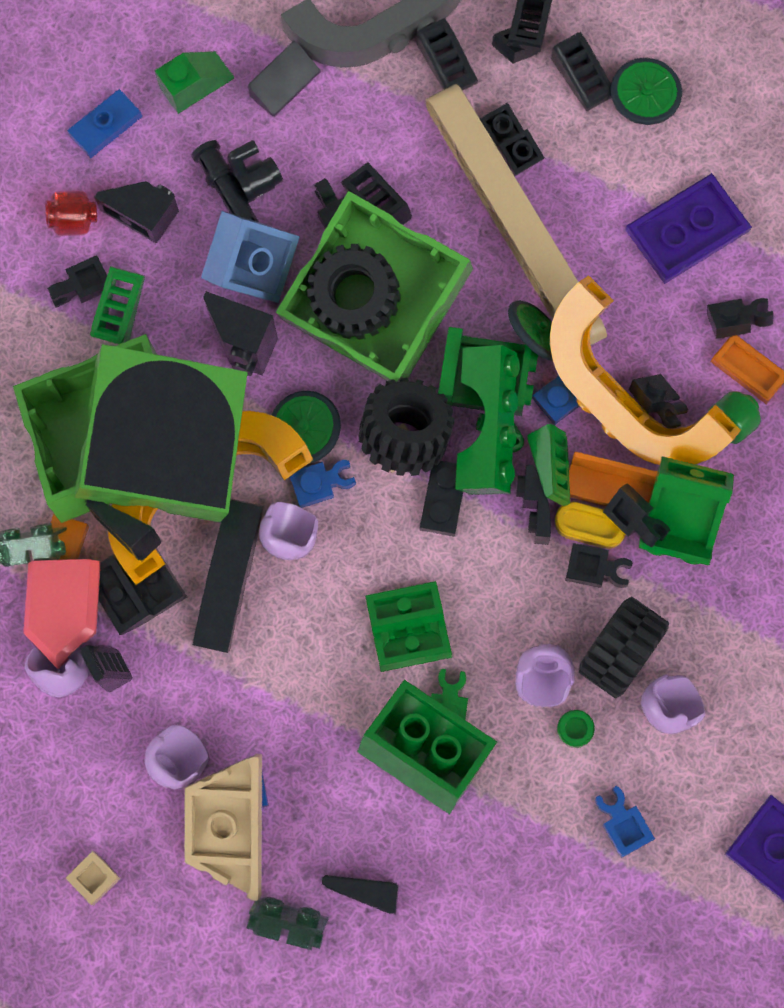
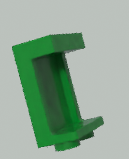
M449 327L438 394L446 396V404L485 411L479 394L470 386L461 383L463 348L503 345L517 352L520 371L516 377L518 408L514 415L522 416L523 406H531L534 385L527 384L528 372L536 373L538 355L525 344L462 336V328Z
M662 456L649 504L654 509L648 516L663 521L671 531L664 540H658L652 548L646 545L640 537L638 547L653 555H668L680 558L684 562L693 565H710L713 546L727 503L729 504L733 492L734 474Z

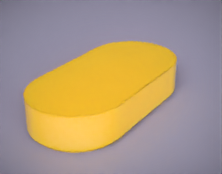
M570 502L565 507L561 506L555 516V527L561 536L604 549L615 548L622 543L626 535L603 513L604 509Z

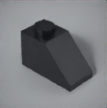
M147 181L99 191L94 197L101 212L156 244L179 212L175 195L172 191L160 184L155 187Z

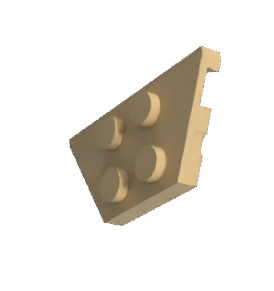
M262 754L248 757L189 784L185 788V863L199 871L210 873L213 879L224 885L229 883L247 893V898L253 901H258L261 898Z

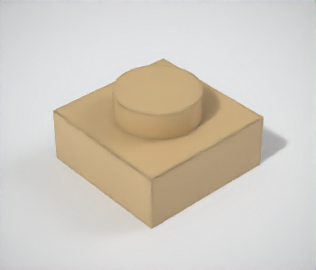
M92 851L66 877L71 885L93 906L121 879L95 851Z

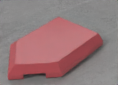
M73 559L40 560L28 563L23 633L57 669L69 660L68 657L83 642L86 643L96 634L100 561Z

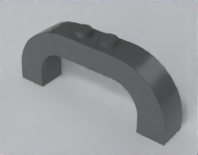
M304 0L282 13L281 21L283 31L291 42L296 41L312 60L332 67L350 68L375 62L391 52L398 53L402 51L409 41L416 37L417 31L443 18H447L456 9L461 0H401L370 20L356 26L336 25L324 18L311 0Z

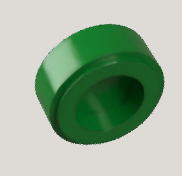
M581 710L566 712L562 715L557 725L559 739L563 744L571 748H581L587 745L595 732L592 718Z

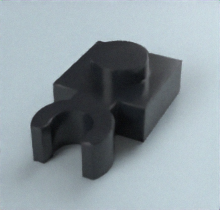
M759 298L750 305L745 306L742 299L707 305V317L716 339L751 333V325L758 327L772 325L774 313L773 311H768V299Z
M573 543L565 581L601 588L603 578L609 579L614 586L625 588L628 586L629 580L618 577L616 570L621 567L631 569L633 562L627 558H619L613 562L607 561L609 550Z

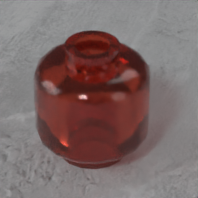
M82 190L56 191L52 194L51 200L45 201L47 227L53 228V231L58 236L86 235L90 230L91 223L97 222L96 203L89 202L87 194Z

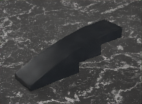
M230 499L229 513L221 521L192 645L224 653L230 651L237 615L240 613L246 581L251 572L264 506Z

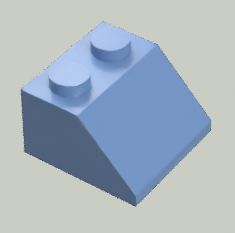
M222 211L201 278L225 289L279 303L300 236Z

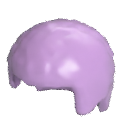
M284 502L272 503L260 524V542L265 550L276 558L283 560L303 558L309 554L315 545L318 520L315 515L296 505Z
M541 644L527 649L521 655L517 665L516 690L518 696L535 707L558 706L566 700L575 680L574 665L569 654L560 646L553 644Z
M78 647L68 657L69 660L59 669L40 650L33 648L26 658L24 667L35 686L51 697H65L73 694L84 684L90 673L80 653L81 647Z
M667 674L662 675L651 682L642 694L641 705L648 722L661 733H681L697 725L705 717L702 698L692 682L685 676L669 677Z
M181 725L167 727L152 739L145 752V767L148 775L157 784L165 788L177 790L195 782L209 761L208 751L195 733Z

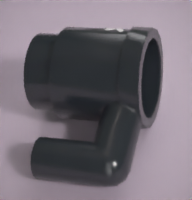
M254 140L234 149L228 154V161L233 170L232 176L248 203L275 189V185L283 182L282 175L271 157L245 166L244 160L259 153Z

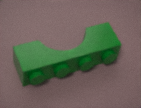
M503 345L463 348L461 383L470 386L479 394L485 410L484 425L479 437L470 447L457 454L456 490L471 495L511 494V483L515 477L512 456L517 438L514 429V414L518 408L516 377L520 371V363L517 352Z

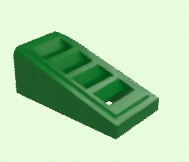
M113 266L110 267L92 323L91 337L116 344H122L130 340L145 275ZM116 280L133 284L132 290L115 286ZM113 294L129 298L128 303L125 304L112 300ZM110 308L123 311V318L109 314ZM106 322L119 325V331L105 328Z
M547 424L528 434L527 440L545 497L565 507L570 504L567 436L565 431L553 424Z

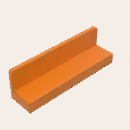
M574 452L569 470L570 498L607 506L617 491L628 483L649 503L657 471Z

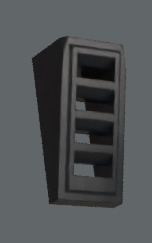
M517 0L507 46L541 52L552 0ZM519 28H524V29H529V30L538 31V33H537V32L526 31V30H521V29H519Z
M446 18L417 31L416 44L443 90L457 84L463 91L478 83V79ZM447 47L450 48L449 51L439 56H436L435 54ZM455 59L457 60V63L445 69L442 68L443 65ZM463 70L465 75L449 82L448 77Z
M581 32L553 46L551 60L586 112L612 98L611 83ZM583 61L585 62L586 65L578 68L575 71L573 70L572 67L576 66L577 64ZM590 73L593 74L592 78L580 83L579 79ZM600 84L601 89L587 95L585 91Z
M369 162L341 182L347 192L350 191L374 206L379 205L388 198L390 201L380 207V209L392 215L400 224L403 225L411 220L412 215L408 204ZM369 178L373 180L360 191L356 189V187ZM380 188V191L373 195L371 198H369L368 200L365 198L371 193H373L375 190Z
M85 501V505L94 518L138 561H143L161 544V539L150 525L103 502Z
M90 645L81 648L80 653L94 681L105 691L110 693L132 680L133 677L119 650L112 647Z
M331 875L322 876V885L327 889L388 914L396 915L399 891L397 883Z

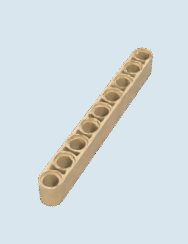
M454 84L425 99L429 115L553 320L559 304L578 283V280L462 89L457 84ZM600 317L593 324L590 334V345L607 337L605 326Z

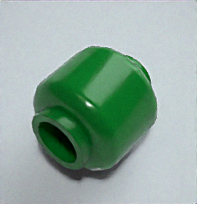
M731 391L715 403L741 429L739 434L729 444L742 442L759 427L761 422L759 405L752 396L738 391Z

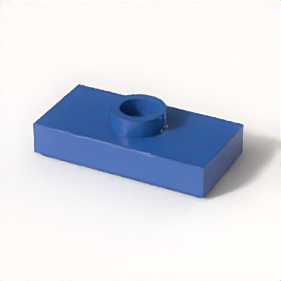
M118 89L69 128L67 132L91 159L143 116L131 100Z

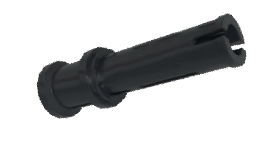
M211 140L197 147L191 154L192 159L196 163L199 162L206 174L205 181L207 185L216 189L229 213L259 222L232 176L233 170L231 165L226 163L220 153L221 146L219 142Z

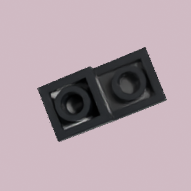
M508 102L480 118V121L514 176L545 159L529 130L522 128Z
M526 465L525 476L518 475L516 497H523L522 508L537 509L536 512L530 511L528 533H535L534 544L549 545L551 520L548 499L545 497L538 472L534 465Z

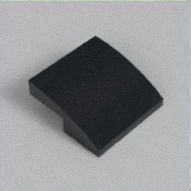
M156 548L157 552L159 553V555L161 556V558H162L163 561L165 562V560H164V558L162 557L161 553H160L159 550ZM112 554L100 563L98 600L119 635H124L147 623L187 598V595L166 562L164 566L137 585L132 581L115 555Z

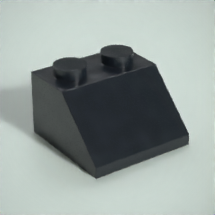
M206 291L203 299L210 320L229 363L233 365L232 368L248 372L247 376H252L253 373L263 376L278 340L273 315Z

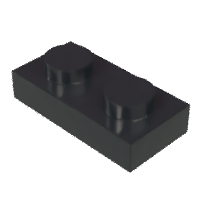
M440 461L438 465H433L419 527L420 531L455 537L463 492L456 490L457 463Z

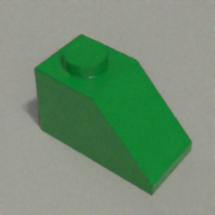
M216 51L183 52L154 70L160 90L178 114L234 79L233 74Z

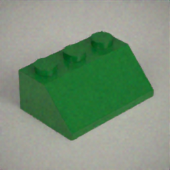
M404 679L364 733L357 752L450 815L490 755L497 741Z

